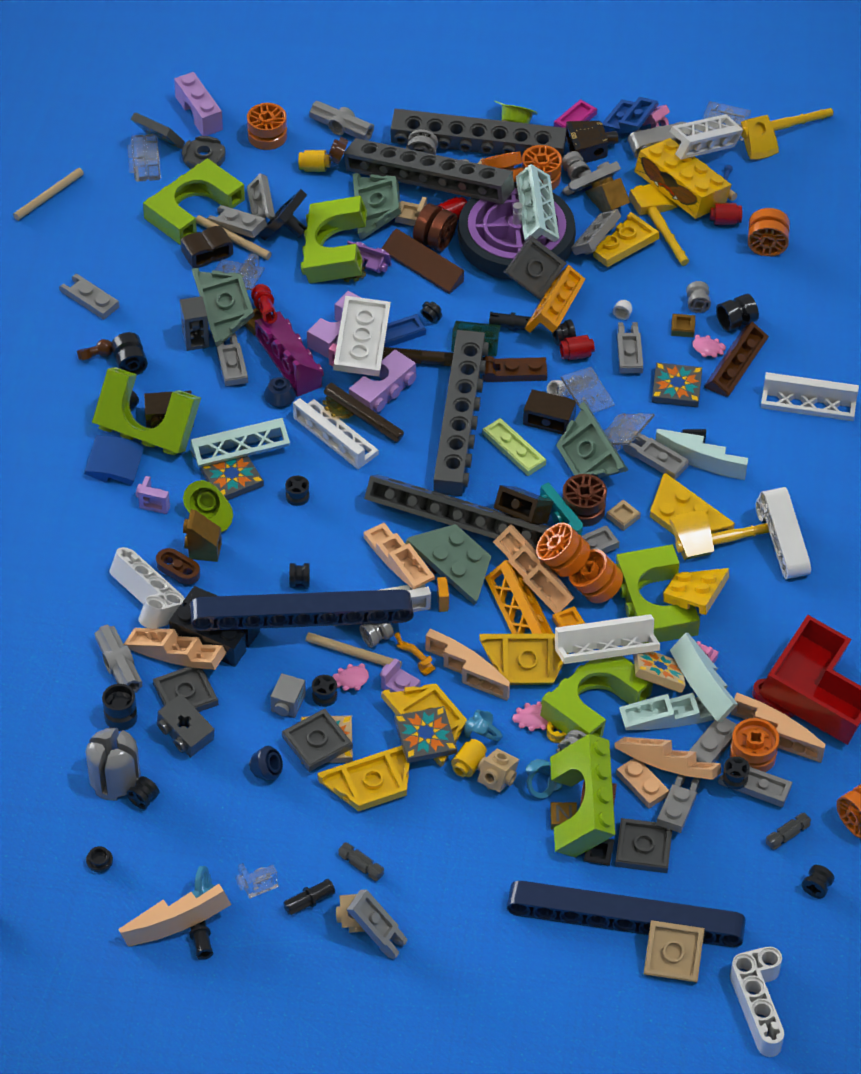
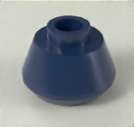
M277 377L269 382L265 389L264 397L272 406L285 407L295 400L296 391L288 379Z
M264 746L252 755L249 766L256 777L273 781L281 774L283 761L280 753L275 748Z

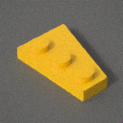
M630 212L627 215V220L624 223H619L616 226V231L612 235H607L596 246L597 249L593 252V257L606 267H609L658 240L659 231Z

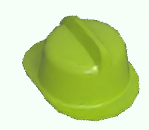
M494 100V102L502 105V121L529 124L532 116L537 115V112L534 110L506 105Z
M204 480L195 481L188 485L183 495V502L187 511L190 513L191 509L197 510L221 528V533L227 530L233 520V510L220 490L212 483Z

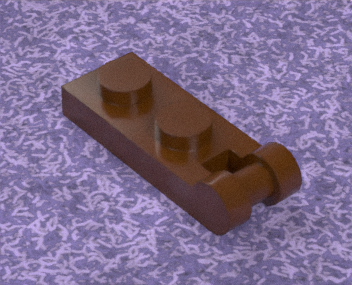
M492 356L483 357V360L486 361L485 375L482 374V377L486 382L547 381L546 357L495 359Z

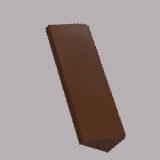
M398 229L392 232L381 248L389 253L392 259L449 294L464 282V270Z
M753 321L746 325L704 387L728 397L769 336Z

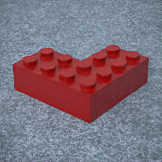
M807 615L771 669L759 694L848 745L861 724V686L834 670L852 639Z

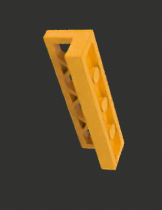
M568 265L559 273L546 291L525 329L530 333L541 323L553 333L559 327L583 285L585 278Z
M508 560L503 561L485 577L512 634H524L525 628L530 629L532 634H553L532 589L523 581L522 575ZM503 573L504 580L502 587L497 586L495 579ZM507 592L513 593L511 605H506L505 603ZM516 610H521L522 612L520 624L514 621Z

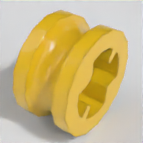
M549 721L547 724V737L551 742L560 743L565 739L566 733L554 732V728L559 729Z

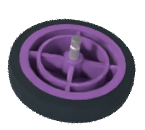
M514 183L515 189L504 204L476 198L469 199L461 211L458 223L459 245L466 259L484 273L509 280L512 279L504 271L526 242L522 226V204L519 203L517 183ZM553 193L559 239L553 242L541 235L536 240L563 261H566L572 252L571 247L575 242V220L566 202Z

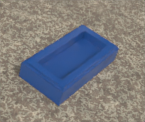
M417 314L388 323L384 347H390L426 335V328Z

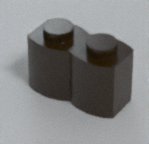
M213 226L203 232L191 233L181 239V251L192 268H199L208 265L212 261H221L232 256L233 242L222 226Z

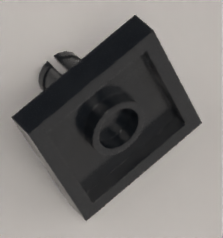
M300 189L278 209L275 217L267 223V226L258 235L266 240L281 226L285 225L299 238L307 227L293 214L307 194Z

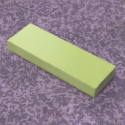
M501 418L482 429V435L527 476H530L546 465V459Z

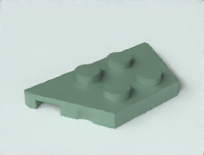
M359 173L353 174L354 195L362 197L367 209L366 227L357 228L360 239H364L401 214L399 183L396 176L382 177L371 174L370 178L361 177Z
M199 268L191 269L199 296H203L208 324L217 347L254 317L252 305L240 273H223L222 271L215 270L209 273L200 272Z
M583 401L579 406L581 411L575 421H570L565 434L561 436L556 444L574 475L590 474L602 478L626 472L628 468L589 406Z
M456 524L407 538L405 544L410 543L417 554L442 577H446L447 582L473 605L477 603L491 559L489 553Z

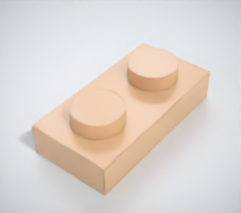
M633 758L617 768L616 775L648 809L667 798L669 789L643 762Z

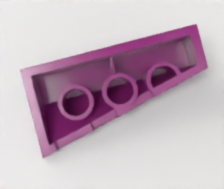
M280 311L276 312L277 320L272 324H268L267 320L265 322L263 318L255 320L257 339L283 377L291 382L295 388L296 396L298 397L321 388L322 377L324 376L323 369L320 364L315 363L311 351L303 346L300 335L294 333L290 321L287 318L285 319Z

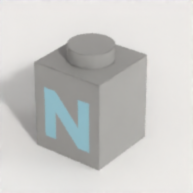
M281 673L270 696L271 711L281 716L295 718L306 695L305 680Z

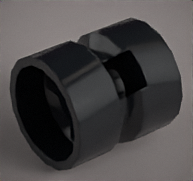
M748 293L734 298L733 301L728 300L716 306L718 321L727 332L759 319L757 304Z
M126 332L119 334L113 339L111 347L118 368L136 375L142 373L147 368L148 362L140 337L135 333Z
M119 683L106 688L102 696L106 724L109 728H118V731L130 729L135 725L138 717L134 690L126 684Z

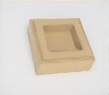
M622 500L607 511L606 518L624 531L640 519L641 513L625 500Z

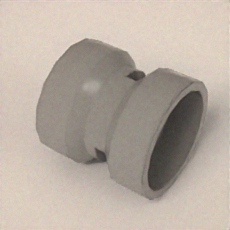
M577 151L569 152L562 158V167L568 172V176L572 181L578 179L579 174L590 169Z
M702 281L690 283L686 289L689 310L694 313L707 311L711 306L708 284Z
M390 623L362 624L359 627L364 642L370 648L378 645L380 640H387L394 636Z

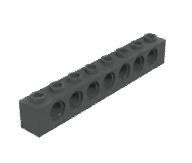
M394 109L391 124L392 143L408 144L410 133L422 129L436 135L438 139L437 148L461 150L464 152L501 155L520 151L522 157L525 150L532 146L547 145L559 151L563 158L566 144V128L404 109Z
M355 138L344 152L346 171L369 176L371 174L382 177L396 176L398 182L504 204L515 189L513 171L358 138Z
M457 330L434 474V491L441 494L462 496L463 487H468L469 473H466V468H471L472 454L468 453L469 449H474L475 435L471 434L472 430L477 429L478 416H474L475 411L480 409L481 398L477 397V394L482 393L483 379H480V374L485 375L486 361L483 360V356H488L489 342H485L484 332Z
M378 474L370 476L364 497L366 500L448 525L456 524L461 529L494 539L512 524L535 550L541 536L550 528V526L544 524L530 523L498 510Z

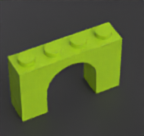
M207 158L143 202L144 219L181 245L183 237L197 232L196 218L178 205L182 200L192 196H205L213 199L220 205L234 208L245 200L244 184Z
M361 196L310 204L309 213L306 214L307 229L304 231L306 244L303 246L304 262H301L302 274L307 276L309 283L360 276L362 274L363 258L357 244L338 247L323 246L324 242L337 232L366 227L367 209Z
M117 367L107 369L92 423L98 424L99 429L112 432L114 430L120 432V436L123 438L142 440L141 444L153 448L155 445L163 448V452L170 455L186 451L201 397L181 390L172 392L163 421L155 428H147L139 424L130 411V397L137 375Z
M673 544L616 554L615 564L623 573V582L619 593L620 597L626 600L625 610L627 617L651 614L654 618V636L659 642L680 639L685 633H689L691 637L697 636L700 618L695 606L690 605V609H684L678 605H655L645 600L639 592L647 584L673 579L675 574L679 572L680 563Z
M623 656L590 660L585 665H580L568 679L564 678L555 690L549 691L543 696L540 716L548 722L550 721L552 725L566 733V735L571 730H578L585 734L602 737L606 719L584 704L579 695L590 689H604L616 694L628 704L646 700L651 695L653 683L636 677L634 664Z
M587 734L550 757L551 781L572 787L585 780V795L579 810L574 816L554 827L555 852L575 858L615 836L609 740L592 734Z

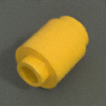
M305 150L304 152H299V170H304L305 172H326L327 168L331 166V156H328L326 150Z
M476 739L465 742L451 760L453 771L461 777H471L478 769L482 758L486 757L487 749L485 745Z

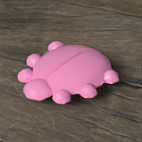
M696 335L693 341L694 349L703 357L708 355L716 358L717 354L723 355V351L726 349L723 343H719V339L713 340L709 335L705 337Z
M363 663L359 666L349 664L346 669L339 668L338 673L333 674L332 677L337 682V688L343 686L344 691H347L349 688H354L358 691L367 682L369 672L365 669Z
M540 701L536 705L525 703L524 709L520 707L516 709L517 714L513 715L512 720L515 723H519V728L526 726L529 731H534L535 728L547 729L548 721L540 716L542 708Z

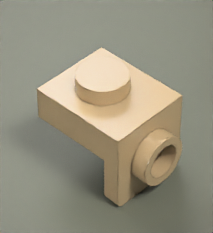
M422 197L420 204L401 201V214L395 217V222L414 226L419 213L427 205V197Z

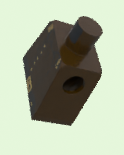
M601 121L566 122V141L570 152H579L586 163L606 158L608 155V145L618 144L617 131L605 132Z

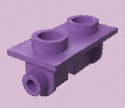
M347 242L348 245L357 244L363 258V263L367 261L366 269L382 273L387 271L388 265H392L390 254L385 250L370 248L361 242Z

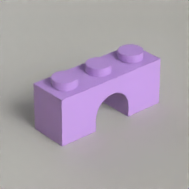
M191 72L174 78L176 99L184 110H192L194 124L202 136L222 131V110L196 74Z
M347 291L335 303V320L338 322H328L320 318L307 331L308 348L329 358V348L333 343L337 344L345 296L359 297L350 291Z
M394 350L382 360L380 378L382 380L373 381L363 376L349 388V395L374 412H380L390 400L398 397L405 387L413 384L416 379V363L397 350Z

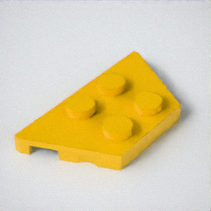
M667 473L663 474L650 510V518L674 535L669 518L685 512L706 511L711 533L724 529H734L735 523Z
M729 568L675 574L663 593L664 602L678 605L684 609H690V605L699 607L700 614L706 615L729 579Z
M479 634V641L492 665L510 682V685L554 684L564 664L555 651V634Z
M436 683L423 685L422 687H405L404 691L397 692L384 690L381 693V698L396 715L444 706L455 743L464 729L467 719ZM449 755L433 759L442 767Z
M401 745L319 772L317 776L318 781L357 811H362L407 796L410 763L406 762Z

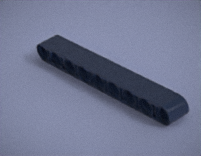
M403 589L198 597L190 602L191 625L198 631L403 623L410 621L414 616L411 594Z
M514 881L511 883L507 903V911L516 916L649 935L651 920L705 928L703 943L726 947H739L742 945L746 921L744 915L733 911L527 881Z

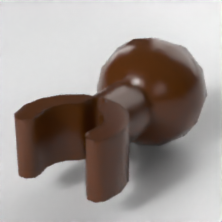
M101 339L94 347L77 350L79 360H86L96 355L108 357L113 352L112 342Z

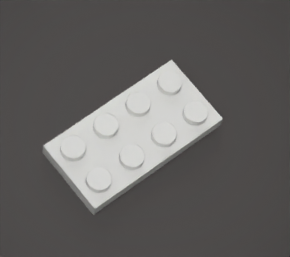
M345 296L333 370L380 376L391 302Z

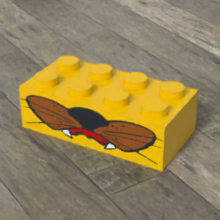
M671 138L640 150L634 172L695 219L710 213V207H714L715 203L727 202L732 184L695 156L682 160L677 157L675 153L680 145Z

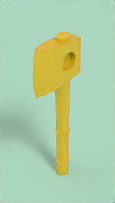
M832 108L820 109L819 111L770 121L768 115L742 121L743 132L741 136L744 138L749 158L762 159L779 153L774 131L814 120H823L833 116Z
M651 184L639 185L631 189L628 198L638 214H648L681 265H687L689 259L685 251L682 250L675 239V235L671 233L666 221L660 214L661 212L678 207L677 204Z
M706 511L685 512L669 518L676 539L677 552H681L684 560L712 554L714 552L713 545L769 533L767 523L711 533Z

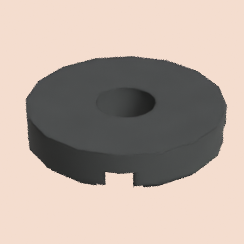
M195 137V140L187 141L182 148V159L190 169L207 158L218 166H221L225 161V147L214 137ZM207 152L208 154L201 155L199 153Z

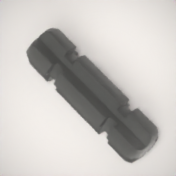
M800 813L795 817L796 820L791 819L778 828L777 833L772 832L766 837V844L771 849H777L782 845L781 842H787L799 834L800 830L809 827L810 817L806 813Z
M345 842L338 850L339 856L345 860L349 859L350 864L365 874L369 873L368 876L378 881L384 875V868L378 863L373 864L374 860L358 849L354 850V846Z

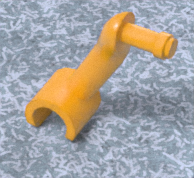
M399 632L395 633L394 636L398 642L396 646L401 650L411 652L421 660L418 663V668L423 675L426 676L436 669L431 664V656L426 657L414 644L402 641Z

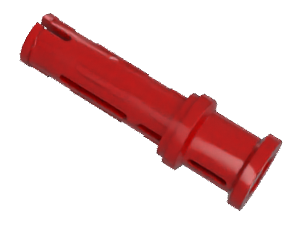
M258 284L252 289L251 297L255 307L260 310L263 320L265 322L267 320L268 324H272L277 320V313L273 306L274 297L267 285Z

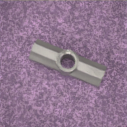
M315 101L309 112L310 118L328 125L329 129L336 135L347 133L367 141L372 137L374 125L355 117L353 111L347 107H341L338 110L320 101Z
M108 624L101 626L94 634L103 653V660L109 674L114 675L117 684H126L136 693L142 687V680L134 666V660L127 645L124 646L114 626H109Z

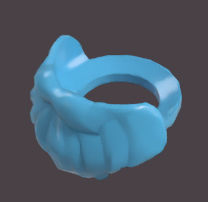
M476 710L473 717L465 722L464 734L466 738L474 731L493 741H499L502 738V734L492 725L493 715L488 711Z
M544 759L533 760L526 767L528 774L526 781L527 789L536 798H546L554 790L558 791L563 787V784L551 781V763ZM537 772L550 776L547 788L542 793L536 792L532 787V779Z
M200 866L197 870L195 890L192 891L195 898H198L215 886L212 884L211 875L206 866Z

